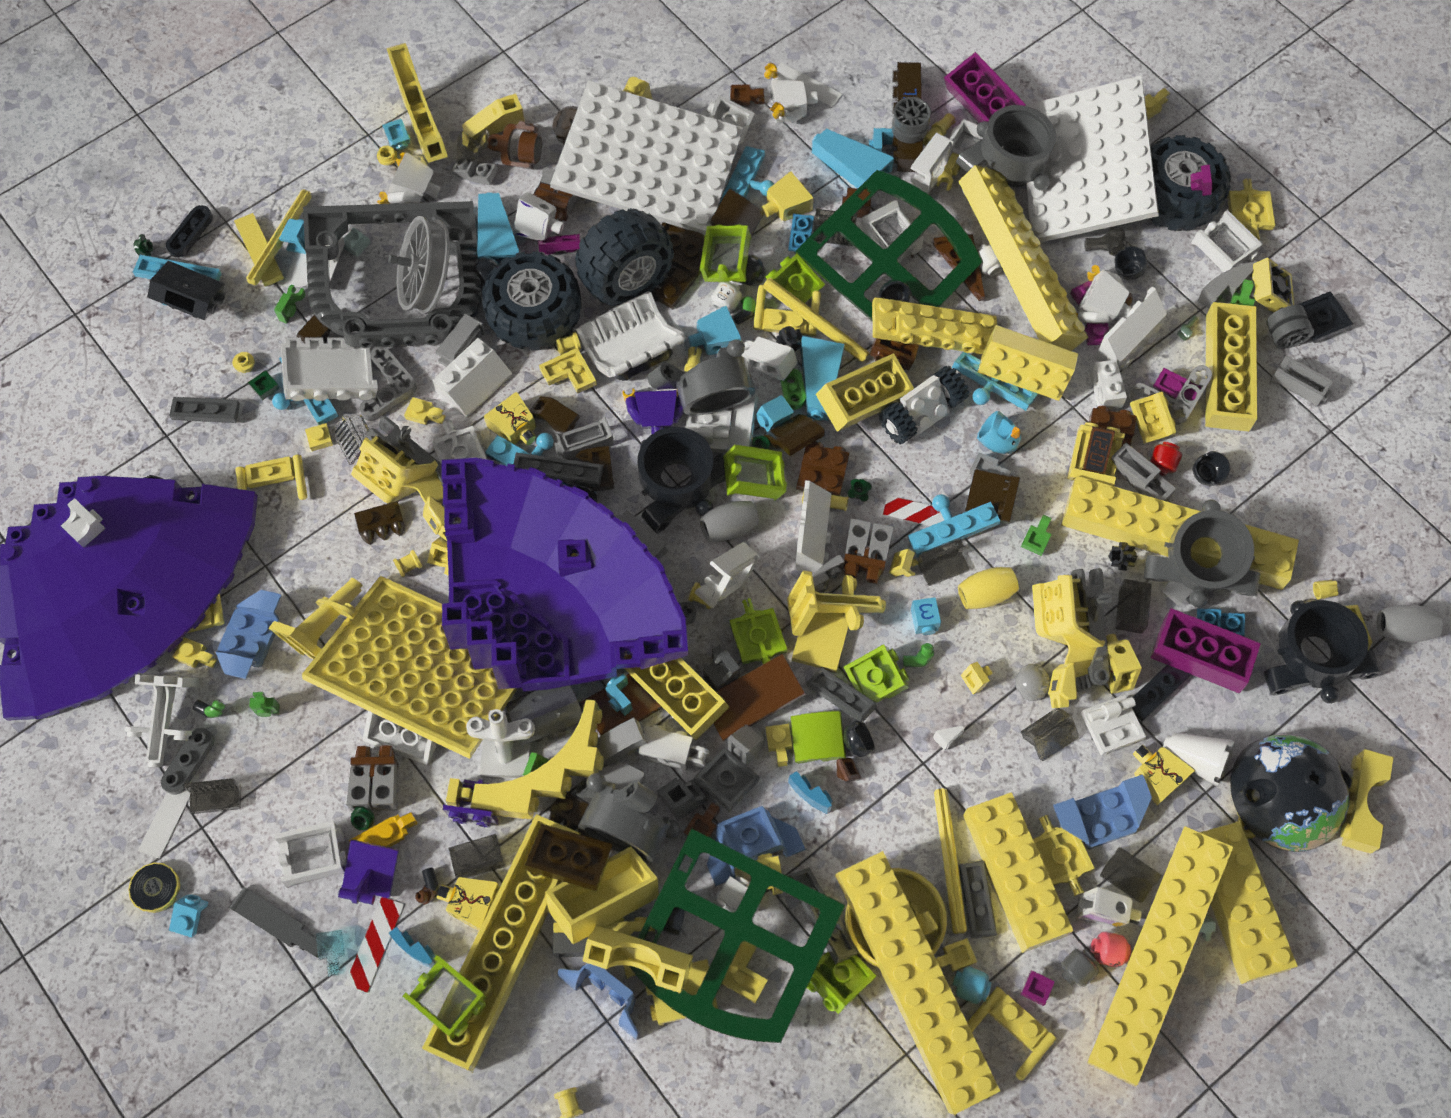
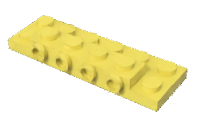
M877 297L872 302L873 338L898 341L905 344L911 343L925 347L931 346L945 350L983 354L993 329L997 325V316Z

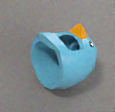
M996 411L984 422L978 432L977 439L983 446L993 452L1011 454L1017 450V446L1021 441V432L1003 413Z

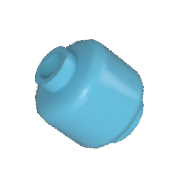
M966 966L962 972H956L952 985L956 986V995L971 1003L979 1004L981 1000L986 1001L992 982L989 981L987 973Z

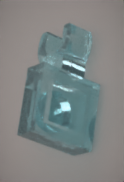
M342 930L317 933L318 960L326 959L328 977L337 976L340 973L338 957H344L345 955Z

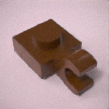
M750 84L731 85L730 101L740 106H750V101L756 104H764L763 88L751 89Z
M712 802L703 816L696 812L683 834L688 837L691 829L710 838L717 828V825L712 822L720 813V807Z

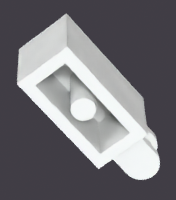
M758 337L754 342L749 340L743 342L745 351L742 357L746 358L751 370L784 381L798 363L793 348L788 345H782L771 339Z
M653 725V727L646 726L644 735L647 743L640 746L639 758L641 760L686 771L687 764L702 768L706 766L704 761L706 755H709V750L693 745V737H689L688 733L683 731L669 732L666 731V728L659 725ZM691 752L697 753L695 758L690 757Z

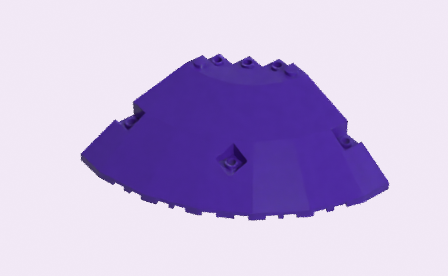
M481 458L442 460L444 529L447 540L449 603H442V626L450 650L468 649L474 669L492 668L498 689L548 690L617 677V669L640 667L644 669L688 656L686 618L679 602H677L671 583H669L665 574V569L658 559L653 557L647 550V546L642 544L637 538L636 533L629 524L620 521L614 516L612 511L601 503L595 502L585 491L576 487L566 486L562 484L561 480H553L547 477L546 473L535 468H529V470L516 468L514 464H507L505 466L494 464L492 460ZM456 521H461L460 524H454ZM573 553L579 554L578 556L571 557ZM625 655L632 656V658L628 660L624 659L623 657Z
M116 476L78 477L77 481L59 482L56 503L34 504L31 525L8 527L6 543L0 544V642L4 644L2 663L0 665V692L3 718L7 721L43 719L60 713V710L69 707L76 708L82 706L81 703L93 699L96 701L112 693V689L118 685L130 682L129 679L135 676V674H143L157 664L156 661L165 652H171L183 641L182 637L192 628L196 629L206 616L204 614L211 604L216 603L217 595L223 588L226 589L235 576L233 572L237 562L242 559V550L245 542H249L255 527L257 493L255 491L202 484L200 487L182 488L176 480ZM74 498L88 512L93 509L103 519L100 523L105 528L84 548L61 527L70 516L68 504ZM137 602V605L131 608L132 604Z

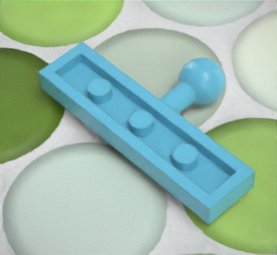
M745 146L720 203L729 189L745 198L750 188L759 190L763 196L767 197V191L774 183L770 180L763 182L754 181L765 157V150Z
M140 255L133 273L135 277L151 279L168 260ZM169 260L218 281L222 274L216 268Z
M963 352L954 361L952 368L984 386L973 392V401L978 405L988 403L990 392L992 391L1026 411L1038 395V393L978 373L981 360L969 353Z
M277 393L272 399L273 406L278 410L287 409L292 401L291 399H285L284 393ZM304 399L318 425L339 417L329 399L323 401Z
M541 433L536 439L537 446L531 455L541 456L544 450H549L554 444L553 437L549 433ZM499 435L495 437L485 451L488 457L505 466L514 463L516 452L530 454Z
M939 494L933 498L932 506L936 511L941 512L944 521L908 535V540L916 557H920L999 525L1000 519L991 502L953 517L949 510V498L944 494Z

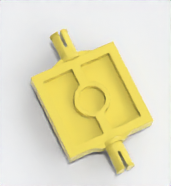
M1247 178L1242 181L1243 190L1229 191L1227 196L1229 212L1259 240V230H1273L1275 227L1270 191L1252 189V180Z
M1048 815L1040 817L1039 820L1045 832L1041 836L1034 838L1033 841L1053 886L1059 883H1069L1074 896L1084 893L1078 878L1082 874L1093 871L1095 868L1082 841L1061 827L1054 828Z

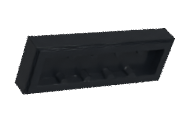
M1166 665L1133 696L1136 705L1132 709L1135 715L1143 722L1191 674Z

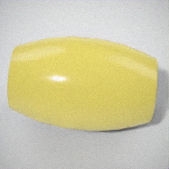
M1011 567L985 569L969 576L958 585L959 597L966 609H982L997 605L1009 599L1019 590L1017 577Z

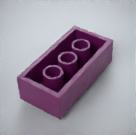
M976 52L944 77L947 90L978 123L982 121L989 122L991 116L1003 107L1011 105L1026 106Z
M1170 608L1163 619L1150 658L1240 694L1249 683L1261 643Z

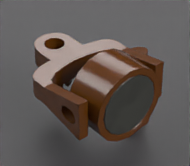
M520 121L518 125L507 124L503 135L491 134L488 136L486 145L492 151L501 152L503 164L534 170V165L532 164H538L541 157L542 137L535 125ZM515 130H523L518 143V158L520 162H512L509 152L510 141Z

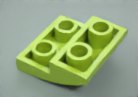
M840 711L790 716L794 757L797 764L817 760L826 762L846 758Z

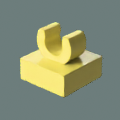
M910 549L896 552L889 573L895 577L900 575L906 577L914 576L915 572L911 571L910 567L918 565V561L913 559L915 552Z
M977 661L970 664L961 674V677L974 695L990 682L988 676L992 675L993 672L989 666L981 668Z
M450 778L446 797L447 805L459 807L460 800L471 802L473 796L471 789L463 788L460 779Z

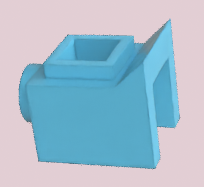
M288 219L279 237L280 241L288 242L287 251L306 254L304 220Z

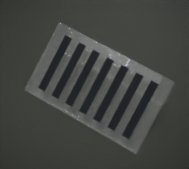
M344 414L332 430L349 465H353L359 458L361 453L359 449L369 430L362 415Z

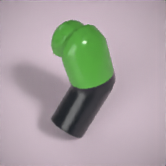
M745 296L742 298V311L733 316V320L737 325L754 316L756 302L753 297Z
M197 700L192 709L207 718H216L222 716L225 704L215 700L212 706L201 700Z

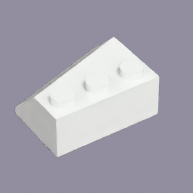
M1152 286L1147 291L1145 300L1142 303L1138 300L1128 313L1127 318L1122 317L1104 336L1095 357L1097 361L1117 360L1119 370H1125L1130 365L1131 359L1134 356L1138 358L1146 349V345H1152L1159 338L1158 332L1167 313L1156 288Z
M806 480L795 571L816 573L828 562L829 553L825 552V545L830 546L831 532H827V527L832 525L834 512H829L831 493Z

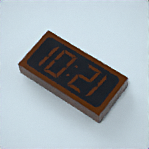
M1092 426L1082 470L1105 475L1115 430Z

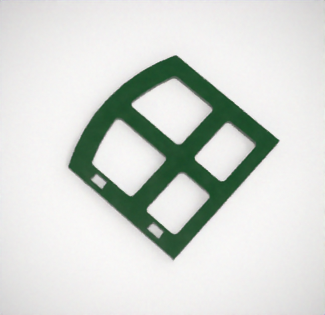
M876 170L795 251V254H798L813 270L872 322V302L864 296V293L882 275L885 274L892 280H900L906 283L912 292L911 297L918 304L940 307L982 264V260L965 230L939 202L913 184L879 170ZM866 189L870 194L862 200L858 196ZM879 191L897 197L921 212L886 249L881 248L851 221V218ZM931 225H936L941 230L961 261L934 290H929L897 261ZM823 233L826 238L819 244L815 239ZM837 233L846 238L872 262L852 283L843 278L817 254Z
M691 829L638 938L644 940L650 927L658 931L652 942L657 944L672 911L676 907L721 928L725 932L724 938L695 995L689 994L684 989L679 993L657 986L649 973L634 966L629 967L656 997L689 1020L715 1032L735 1038L756 1042L781 1043L846 905ZM702 853H707L751 876V882L735 912H730L686 889V883ZM686 855L693 859L687 873L679 870ZM769 887H775L820 911V915L805 946L799 947L754 924L753 918ZM742 942H748L793 966V972L770 1019L743 1016L718 1009L713 1005V1001Z

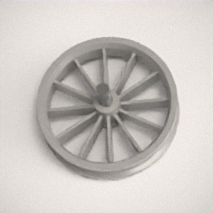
M417 216L407 229L400 256L389 255L388 263L398 265L397 295L399 304L404 310L418 309L421 313L428 314L434 310L442 295L450 256L449 232L442 220L431 222L426 217Z

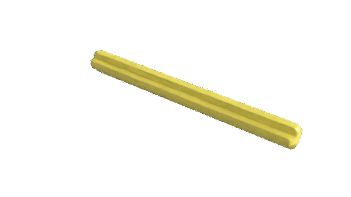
M302 189L246 277L249 284L255 286L261 280L284 243L279 240V237L288 219H299L303 212V207L307 206L312 198L310 191Z
M772 278L765 281L763 288L831 340L844 344V350L860 362H863L868 357L869 352Z
M942 788L935 790L934 797L952 930L954 934H963L967 931L948 790Z

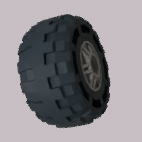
M1176 135L1173 138L1165 137L1151 146L1159 214L1157 217L1149 218L1153 221L1152 224L1158 227H1168V230L1172 231L1179 229L1188 231L1197 228V226L1201 227L1207 224L1219 213L1231 187V173L1225 157L1222 153H1218L1215 150V146L1201 141V138L1194 136L1189 138L1185 135ZM1210 165L1212 193L1211 195L1203 196L1202 190H1191L1190 175L1201 172V166Z
M629 208L627 211L622 209L615 211L612 215H606L600 219V222L588 230L587 235L582 238L579 244L580 248L577 250L575 257L578 270L577 275L595 299L607 305L616 306L617 304L619 306L648 291L653 292L654 288L662 283L666 273L669 272L672 266L671 260L674 258L673 244L670 241L671 237L659 221L650 213L646 214L644 211Z
M533 251L532 254L520 252L516 253V256L509 259L507 257L500 261L498 268L494 267L487 276L486 284L483 285L482 304L486 320L497 337L503 342L511 343L513 347L522 350L524 347H530L531 351L540 350V347L543 346L550 348L557 345L556 340L558 338L568 336L580 319L582 304L578 281L569 266L561 263L560 259L551 254L544 256L542 252Z

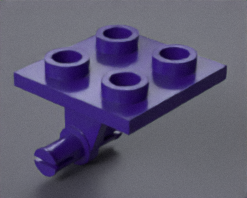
M464 779L463 788L474 790L475 784L493 783H487L483 779L478 781ZM443 805L442 808L448 817L453 819V822L459 824H467V821L477 822V826L490 828L491 824L498 825L499 822L491 811Z
M352 839L338 898L352 900L354 904L361 902L371 905L374 904L376 896L390 898L399 849Z

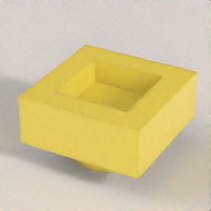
M327 423L305 429L311 451L333 446Z

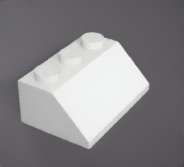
M477 338L432 381L436 393L468 418L512 376V373L497 353L481 339Z
M368 711L362 741L378 747L391 745L396 754L425 765L429 763L437 743Z

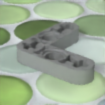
M384 346L375 347L371 351V359L376 368L388 380L389 384L377 391L376 398L364 400L360 404V412L363 418L368 421L378 419L416 391L413 377L389 349ZM378 355L385 356L387 362L384 364V361L377 357ZM396 367L399 369V372L395 375L388 374L390 368ZM401 379H403L405 384L409 385L408 388L402 386ZM386 394L394 395V398L389 402L382 400ZM370 407L371 409H374V411H367V408Z
M1199 365L1193 369L1176 400L1163 394L1167 398L1168 404L1170 402L1174 404L1172 409L1177 411L1180 408L1183 409L1185 417H1180L1178 420L1174 418L1175 414L1169 411L1176 424H1182L1188 419L1210 382L1212 372L1207 366ZM1205 370V375L1208 378L1200 381L1199 386H1203L1201 390L1197 386L1189 384L1191 380L1193 383L1197 380L1196 372ZM1137 383L1131 388L1130 397L1133 401L1138 400L1135 398V389L1140 390V388H1144V394L1150 396V392L1156 394L1159 391L1146 384ZM1194 389L1197 393L1196 398L1192 401L1186 400L1184 398L1185 390Z

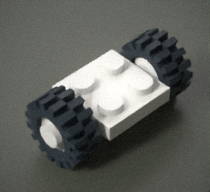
M944 366L929 379L900 398L901 405L898 402H893L880 411L878 415L880 417L879 421L882 423V428H885L886 434H889L895 443L901 445L913 436H918L949 414V406L950 408L956 407L969 397L968 386L964 384V378L961 379V374L959 372L956 373V369H952L951 366Z

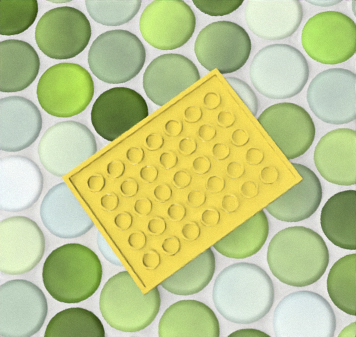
M380 576L356 605V617L354 619L348 617L302 673V678L470 759L483 739L474 738L468 734L467 722L473 717L489 721L490 711L494 709L503 711L518 688L498 689L492 668L474 669L468 649L450 650L442 626L441 603ZM500 714L494 715L495 721L500 716Z

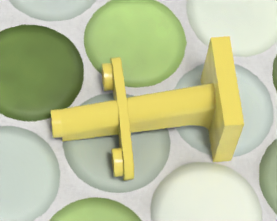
M803 571L787 597L792 634L802 636L815 613H845L849 629H861L864 624V617L859 613H883L886 602L880 596L854 595L857 580L852 575L844 576L842 594L818 593L814 588L812 572Z
M350 578L330 598L324 596L322 599H318L316 604L319 608L296 628L274 621L269 629L302 656L305 654L309 658L314 659L321 651V648L317 646L319 637L340 614L350 619L356 617L357 609L350 605V603L362 591L360 588L363 585L358 580Z

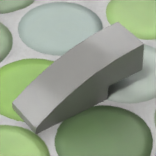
M1257 261L1231 268L1214 278L1202 289L1198 302L1209 309L1213 302H1219L1223 297L1231 302L1233 293L1238 294L1241 291L1244 279L1250 280L1254 273L1253 264L1257 263Z
M1127 443L1111 457L1118 470L1139 494L1166 502L1172 497L1176 488L1159 475L1161 471Z
M632 718L598 737L597 746L593 747H597L601 756H603V767L628 756V752L646 744L647 740L639 722Z

